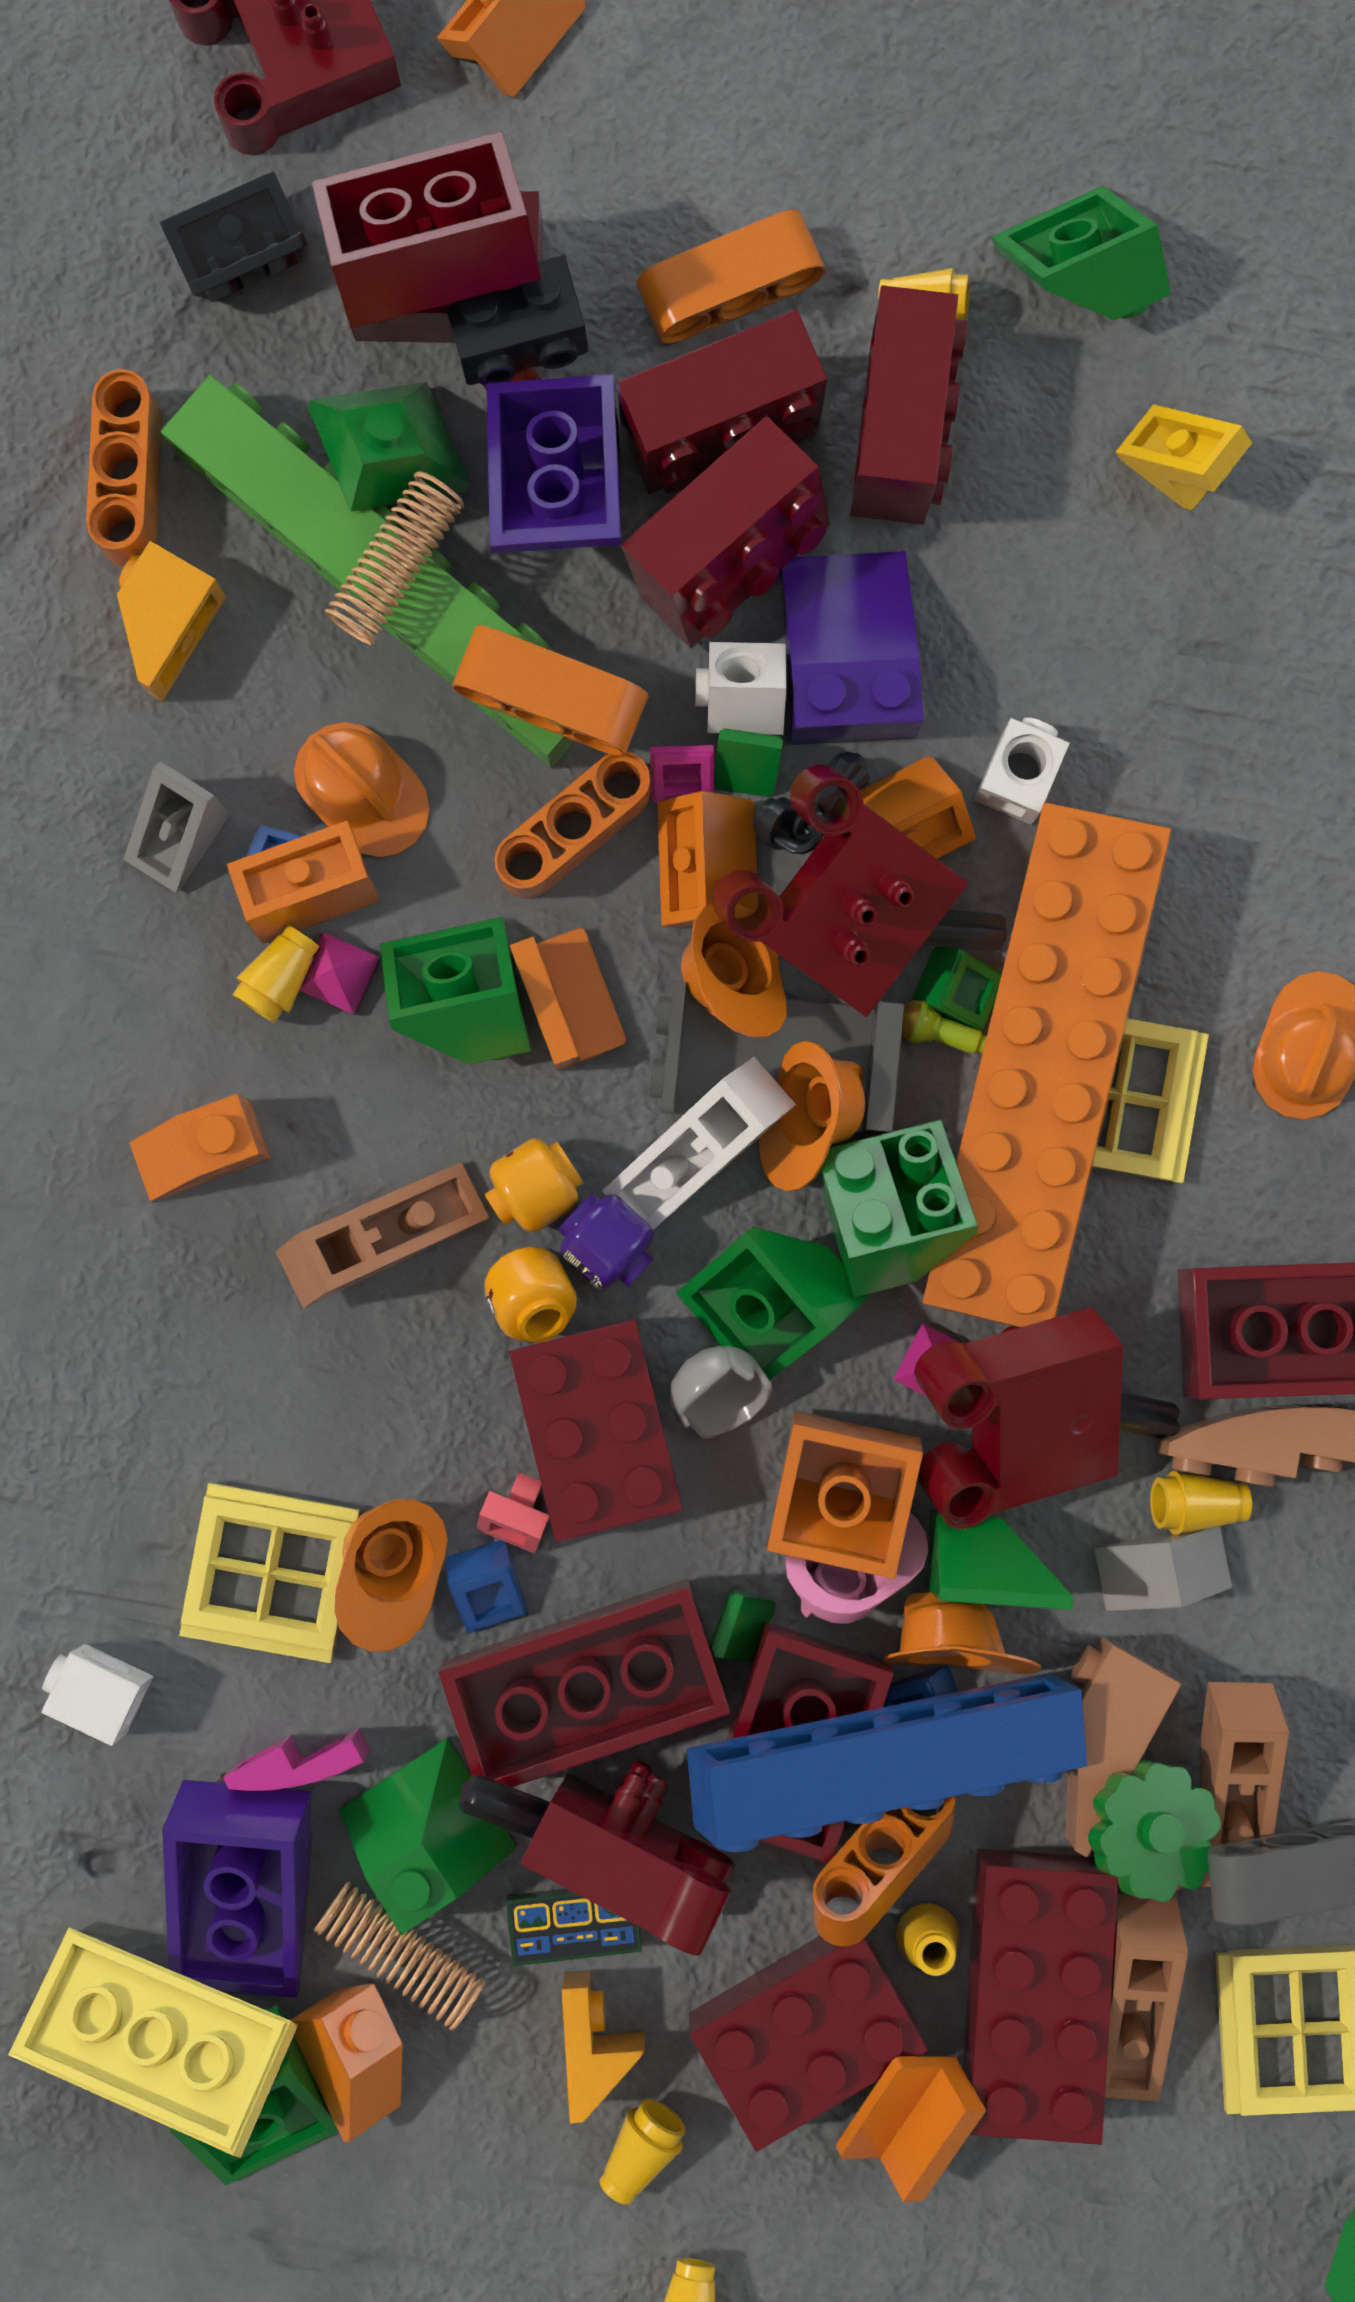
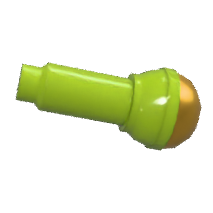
M912 1000L904 1004L901 1036L908 1042L922 1043L934 1040L970 1054L976 1052L983 1054L987 1036L983 1035L982 1031L941 1017V1013L928 1006V1003L924 1000Z

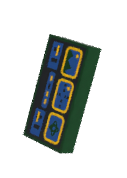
M569 1889L507 1895L506 1907L513 1966L642 1952L639 1926Z

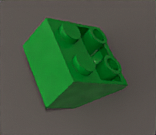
M941 1120L829 1149L825 1162L819 1171L821 1192L854 1298L917 1282L978 1233V1225Z

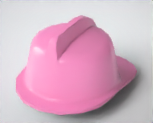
M910 1513L895 1579L787 1555L785 1560L787 1578L801 1599L802 1614L807 1619L816 1616L835 1624H849L864 1619L877 1605L908 1585L923 1570L928 1555L927 1536L918 1519Z

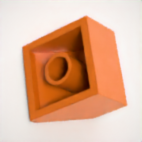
M795 1410L767 1551L895 1579L923 1455L921 1439L919 1437Z

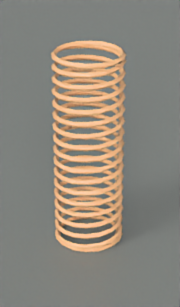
M419 471L414 474L415 481L408 483L409 489L403 491L404 498L397 500L398 507L391 508L392 515L386 517L387 524L380 525L381 532L374 534L376 541L369 542L370 550H364V558L357 560L359 567H353V575L346 577L348 584L340 585L342 593H336V601L329 602L330 608L324 609L327 617L336 625L366 644H375V641H377L376 637L352 619L341 614L335 606L345 609L356 620L376 633H382V629L365 615L347 606L340 597L351 601L357 608L383 625L388 624V622L376 610L352 597L346 589L356 592L362 599L387 616L394 615L389 607L367 592L357 588L351 580L361 583L367 590L386 604L394 608L399 607L398 602L386 592L398 599H405L404 594L394 585L405 591L410 590V586L402 578L409 582H416L414 575L408 570L416 574L422 573L416 563L427 565V561L421 554L427 557L433 556L432 551L427 546L439 548L433 538L442 540L444 536L438 529L450 531L445 521L449 523L455 522V518L451 513L461 514L460 509L465 508L464 502L459 495L443 482L425 472ZM421 477L428 479L437 484L438 486H440L441 488H443L451 496H453L459 504L454 503L448 497L427 485ZM412 486H418L427 496L416 492ZM407 494L413 495L422 505L410 500ZM401 503H407L417 514L405 509ZM431 505H433L434 507H436L437 509H439L442 513H440L438 510H436L435 508H433ZM395 511L402 512L412 523L400 518ZM390 520L397 521L409 533L395 527ZM384 528L392 530L404 542L389 535ZM379 537L387 539L399 551L383 544ZM373 545L381 547L394 560L377 552ZM368 554L376 556L389 569L372 561ZM362 562L371 565L387 580L367 570ZM356 571L366 574L373 582H375L385 591L381 590L372 583L362 579ZM334 616H336V617H338L339 619H341L346 625H344L343 623H341V622H340L337 618H335Z
M350 1881L346 1882L314 1928V1933L318 1932V1935H322L344 1907L326 1937V1941H330L354 1911L334 1944L335 1948L339 1947L363 1916L343 1949V1954H345L372 1921L351 1956L352 1960H354L382 1925L360 1961V1966H363L389 1933L369 1966V1972L373 1971L384 1954L399 1937L377 1973V1978H381L388 1966L408 1942L397 1963L386 1978L385 1984L390 1983L400 1967L417 1947L414 1955L393 1987L394 1990H398L407 1975L425 1954L413 1977L403 1990L402 1996L407 1995L419 1976L434 1959L421 1984L411 1997V2002H415L423 1988L444 1963L429 1991L419 2004V2009L425 2006L435 1989L452 1969L446 1983L428 2009V2015L433 2013L442 1997L461 1975L448 2000L437 2014L436 2021L443 2017L454 1998L470 1980L459 2002L444 2023L445 2027L449 2026V2031L454 2030L484 1987L485 1978H480L475 1982L476 1972H471L467 1975V1966H463L458 1970L459 1960H454L450 1963L451 1954H445L441 1958L442 1948H437L432 1953L434 1942H429L424 1946L426 1936H420L415 1941L417 1930H412L407 1936V1932L401 1936L393 1921L389 1924L391 1918L387 1912L380 1919L384 1910L383 1906H378L372 1912L376 1903L375 1899L370 1900L363 1907L367 1899V1893L361 1894L354 1902L359 1891L358 1887L353 1888L344 1898L351 1886Z

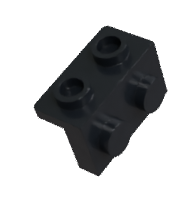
M274 171L159 222L192 295L195 296L205 291L210 303L244 288L239 277L244 273L262 266L266 276L269 277L300 263L301 260L296 250L308 245Z
M565 254L538 261L540 280L521 284L509 290H498L456 301L451 305L445 306L467 385L480 383L486 386L487 383L507 382L518 372L540 366L546 369L562 368L574 362L578 356L584 355L589 351L585 323Z

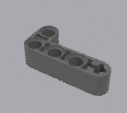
M1355 1820L1231 1842L1207 1849L1213 1920L1219 1923L1253 1925L1355 1905Z

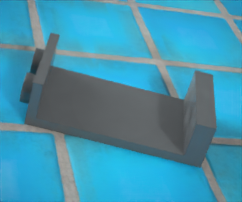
M674 981L672 997L660 996L656 1034L668 1035L666 1060L653 1059L650 1097L662 1098V1114L683 1116L724 1077L752 1057H755L777 1082L784 1055L794 1044L808 1040L821 1045L831 1058L840 1061H852L863 1067L862 1086L865 1096V1113L861 1126L855 1133L882 1135L892 1132L904 1004L878 1002L871 1013L865 1017L850 1005L786 999L787 1017L781 1029L768 1037H748L733 1031L717 1017L708 1013L706 1008L690 995L686 989L687 982Z

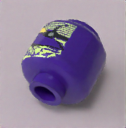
M591 1194L558 1229L565 1237L560 1246L562 1257L598 1289L608 1288L618 1279L629 1287L654 1260L645 1251L653 1240V1228L621 1197L615 1194H609L600 1200L594 1194Z

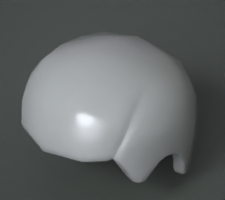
M717 1346L703 1349L685 1361L671 1380L670 1406L683 1427L691 1426L701 1438L708 1439L730 1432L751 1420L767 1404L773 1388L757 1361L748 1352L731 1346Z

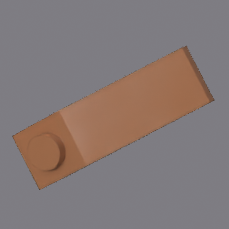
M461 1161L296 1234L275 1252L304 1309L489 1219V1216Z
M1104 1637L1100 1638L1096 1648L1088 1645L1082 1651L1070 1677L1072 1681L1076 1682L1075 1686L1080 1688L1082 1693L1087 1767L1068 1771L1065 1838L1076 1852L1085 1857H1088L1092 1849L1088 1842L1090 1829L1101 1821L1093 1808L1095 1796L1100 1790L1105 1789V1784L1113 1773L1133 1774L1181 1686L1180 1682L1166 1672Z
M1208 1682L1201 1731L1200 1788H1204L1212 1794L1215 1805L1214 1809L1221 1820L1219 1832L1215 1837L1208 1840L1212 1846L1274 1835L1289 1730L1273 1683ZM1209 1871L1205 1873L1201 1883L1202 1887H1210Z
M1118 1893L1105 2098L1158 2102L1160 2100L1188 1958V1948L1177 1897H1172L1169 1901L1161 1903L1150 1898L1142 1899L1126 1893Z

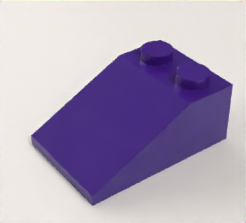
M614 374L487 383L489 532L491 553L621 545V456Z
M906 551L794 557L781 569L791 745L916 738L924 722L920 656Z
M183 1780L162 1828L169 1970L219 1991L297 1998L300 1990L312 1848L311 1791L295 1789L264 1791L228 1789L226 1783Z

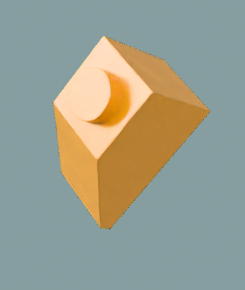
M149 541L141 555L134 554L125 564L119 578V587L121 588L117 593V598L138 681L152 697L163 702L226 599V595L215 578Z

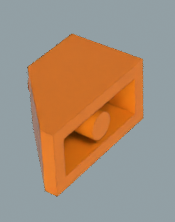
M234 1094L176 1115L129 1142L150 1202L163 1199L271 1159L251 1100L240 1094Z
M374 1984L338 1988L290 2020L298 2024L294 2038L343 2142L352 2141L401 2106L403 2044Z

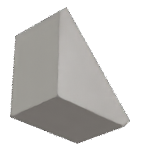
M160 761L153 767L123 860L177 893L184 886L231 813L215 795Z
M1220 1526L1181 1535H1173L1171 1532L1092 1547L1105 1611L1180 1608L1232 1588Z

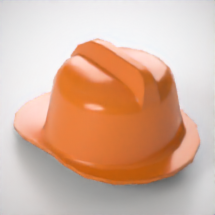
M348 722L327 725L309 736L298 751L294 776L296 788L307 806L328 827L348 820L361 854L378 858L398 855L413 846L426 829L430 811L426 788L410 766L379 735L364 725Z
M713 903L704 907L693 922L691 941L682 954L680 970L683 982H687L686 988L699 1004L706 1008L708 1013L717 1017L735 1032L748 1037H768L781 1029L787 1017L786 997L779 969L778 954L760 941L749 942L738 938L716 914ZM738 903L735 907L736 918H745L754 913L750 908Z
M1316 971L1299 975L1282 988L1274 1001L1255 1052L1252 1068L1256 1090L1267 1106L1283 1116L1305 1120L1323 1116L1341 1103L1351 1088L1355 1078V986L1338 974Z
M808 1040L794 1044L787 1051L777 1078V1083L796 1105L759 1138V1157L765 1175L775 1187L787 1192L801 1190L816 1178L825 1162L830 1146L849 1139L860 1128L865 1113V1096L862 1086L863 1067L852 1061H840L831 1058L821 1045Z
M394 1499L363 1513L352 1523L345 1535L342 1550L344 1560L336 1587L334 1612L340 1630L353 1645L370 1652L391 1651L409 1642L423 1627L432 1606L448 1541L444 1522L431 1506L415 1499Z
M932 1592L913 1593L907 1597L904 1604L900 1652L884 1657L886 1664L898 1666L947 1665L1007 1674H1034L1041 1671V1665L1032 1660L1005 1654L994 1616L984 1604L939 1601Z

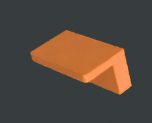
M466 0L436 39L451 57L477 61L504 96L514 97L585 10L586 2L585 0Z
M931 756L924 757L860 790L865 805L937 859L976 839L961 790Z
M699 791L657 801L661 926L672 928L693 926V922L700 911L712 904L713 891L721 878L735 870H749L757 874L756 831L753 828L755 804L751 799ZM758 893L744 895L738 901V904L755 912L759 906Z
M348 820L227 864L245 920L262 943L275 940L278 935L283 933L287 925L301 931L380 901L376 887L368 875Z
M583 928L571 930L537 944L533 936L509 945L557 1071L618 1049L626 1044V1036L586 931Z
M899 2056L891 2061L836 2143V2148L842 2159L880 2158L902 2201L922 2202L982 2118L986 2109L956 2057Z

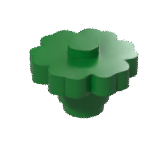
M1145 1760L1136 1766L1133 1775L1120 1772L1113 1773L1108 1778L1105 1789L1100 1790L1093 1800V1808L1101 1821L1095 1824L1088 1834V1842L1095 1852V1862L1099 1871L1118 1877L1119 1887L1122 1892L1137 1898H1150L1160 1902L1169 1901L1176 1892L1177 1886L1187 1889L1199 1887L1205 1873L1209 1871L1207 1849L1213 1846L1208 1840L1215 1837L1221 1827V1820L1214 1809V1799L1210 1791L1191 1786V1778L1188 1771L1183 1767Z

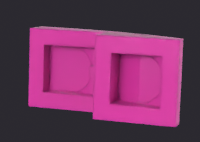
M360 1728L303 1758L290 1735L234 1765L225 1774L223 1779L228 1789L264 1791L297 1787L340 1774L363 1763L371 1749Z

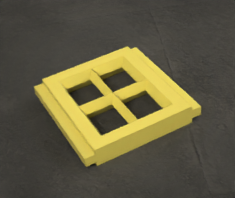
M1128 1019L1123 1037L1115 1088H1111L1109 1100H1113L1105 1147L1097 1146L1092 1168L1179 1184L1184 1182L1209 1034ZM1135 1044L1170 1050L1162 1097L1128 1090ZM1125 1103L1159 1109L1152 1155L1117 1149Z
M212 1482L208 1483L196 1538L179 1636L332 1663L339 1633V1625L334 1607L336 1587L344 1560L342 1555L344 1537L352 1523L359 1518L361 1509ZM224 1522L272 1530L265 1565L218 1556ZM284 1532L331 1541L325 1576L278 1567ZM216 1569L263 1578L256 1612L209 1604ZM275 1580L323 1588L316 1623L269 1615Z
M1355 1944L1241 1949L1215 1952L1224 2111L1227 2114H1241V2116L1355 2111ZM1337 1972L1340 2021L1305 2022L1302 1973ZM1289 1974L1292 2023L1256 2025L1253 1975ZM1341 2034L1344 2084L1308 2085L1305 2036ZM1293 2036L1295 2086L1260 2087L1257 2038Z

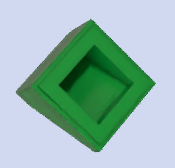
M728 728L720 730L714 768V787L718 790L763 797L772 796L776 786L783 740L779 736Z
M935 947L931 952L912 1000H924L928 1003V1006L941 1013V1016L983 1032L995 1004L1002 972L962 949Z
M733 1586V1589L729 1588L711 1641V1650L714 1656L722 1659L752 1662L765 1621L771 1622L775 1610V1602L770 1598Z

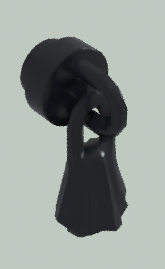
M840 753L828 765V767L835 769L853 782L859 790L867 786L868 780L871 779L864 757L859 753ZM837 786L824 788L817 795L814 801V808L816 806L818 808L817 814L828 812L835 806L838 800ZM786 797L766 799L758 807L753 818V828L758 832L760 841L775 850L785 849L792 854L804 855L813 851L822 840L823 834L804 821L793 809L790 799ZM811 834L810 839L805 843L794 840L796 837L804 839Z

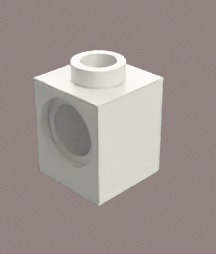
M710 642L709 668H696L695 707H708L707 733H719L723 728L760 734L783 735L786 701V644Z
M1011 718L1000 737L974 801L1031 825L1041 812L1043 802L1047 798L1070 743L1057 738L1058 731L1043 721L1034 718H1023V721L1020 722ZM1016 753H1024L1031 756L1038 765V777L1030 780L1018 778L1009 768L1008 757Z
M84 1644L71 1651L68 1657L60 1654L52 1664L42 1686V1690L50 1695L41 1713L113 1746L127 1734L154 1676Z

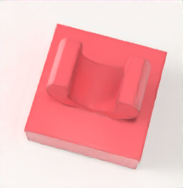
M519 1472L508 1498L489 1491L480 1512L476 1530L535 1554L549 1519L548 1514L533 1509L540 1492L541 1481Z

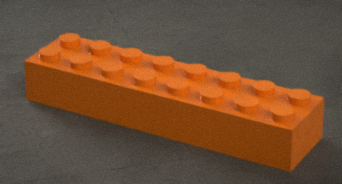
M1043 802L956 1161L978 1225V1233L930 1271L922 1302L926 1306L1018 1328L1057 1317L1167 858L1171 828Z

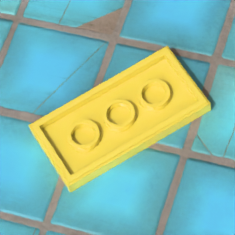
M68 1928L8 2055L241 2158L298 2024L72 1928Z

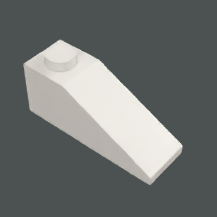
M752 1057L717 1083L605 1187L602 1192L606 1196L615 1194L621 1197L654 1230L750 1147L796 1104L759 1061Z

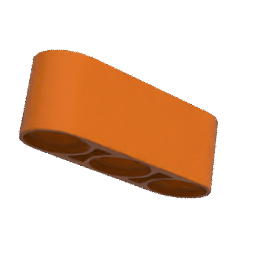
M793 209L774 214L663 260L645 270L637 278L636 286L661 343L674 344L800 293L817 283L824 276L826 268L801 211Z
M125 369L112 370L106 373L94 387L86 515L87 529L90 536L106 558L120 567H124L134 554L141 555L149 541L155 544L157 542L162 433L160 432L162 430L160 407L142 377L133 371ZM130 399L141 400L140 407L134 414L123 418L115 416L116 409L124 401ZM126 460L138 461L137 469L128 478L121 480L112 478L113 470L121 462ZM123 521L135 522L134 531L130 537L120 542L109 541L110 531L115 525Z
M482 625L475 626L451 685L455 692L478 704L601 752L622 757L627 752L649 697L648 693L641 687L623 678L505 632Z
M628 751L624 757L610 754L602 757L509 834L498 846L494 858L495 868L504 888L513 896L522 899L536 898L544 894L641 814L648 805L651 796L650 774L644 760L635 753ZM620 772L632 774L640 783L639 789L629 798L618 799L612 797L605 789V784L612 775ZM570 812L582 813L591 821L590 830L579 839L570 840L564 838L556 830L558 821L562 816ZM521 852L534 853L543 861L540 872L530 880L515 879L508 873L510 861Z
M956 1796L945 1798V1803L938 1807L941 1811L930 1817L920 1816L914 1813L911 1808L903 1807L885 1811L882 1819L862 1824L819 1873L813 1885V1921L816 1931L823 1940L835 1946L847 1947L857 1944L868 1935L948 1841L953 1831ZM885 1848L896 1852L901 1858L893 1864L882 1865L872 1861L869 1854L874 1850ZM844 1896L855 1900L859 1907L852 1913L837 1914L831 1911L826 1904L833 1898Z

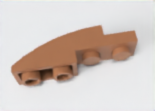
M1279 1405L1219 1414L1181 1427L1174 1436L1166 1435L1163 1438H1158L1155 1452L1173 1456L1172 1469L1210 1475L1212 1463L1237 1468L1235 1480L1274 1487L1276 1475L1296 1478L1300 1453H1304L1302 1466L1342 1473L1343 1461L1355 1462V1410L1317 1405Z

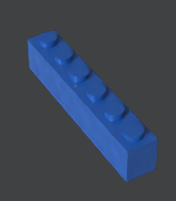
M1051 1673L687 1748L694 1828L717 1849L728 1852H742L757 1847L760 1839L778 1835L793 1838L810 1837L820 1833L822 1826L845 1820L856 1824L872 1823L882 1819L885 1811L903 1807L915 1810H929L942 1806L945 1803V1798L966 1793L973 1796H992L1003 1792L1004 1785L1024 1780L1033 1783H1049L1060 1780L1063 1777L1064 1771L1087 1767L1081 1689Z

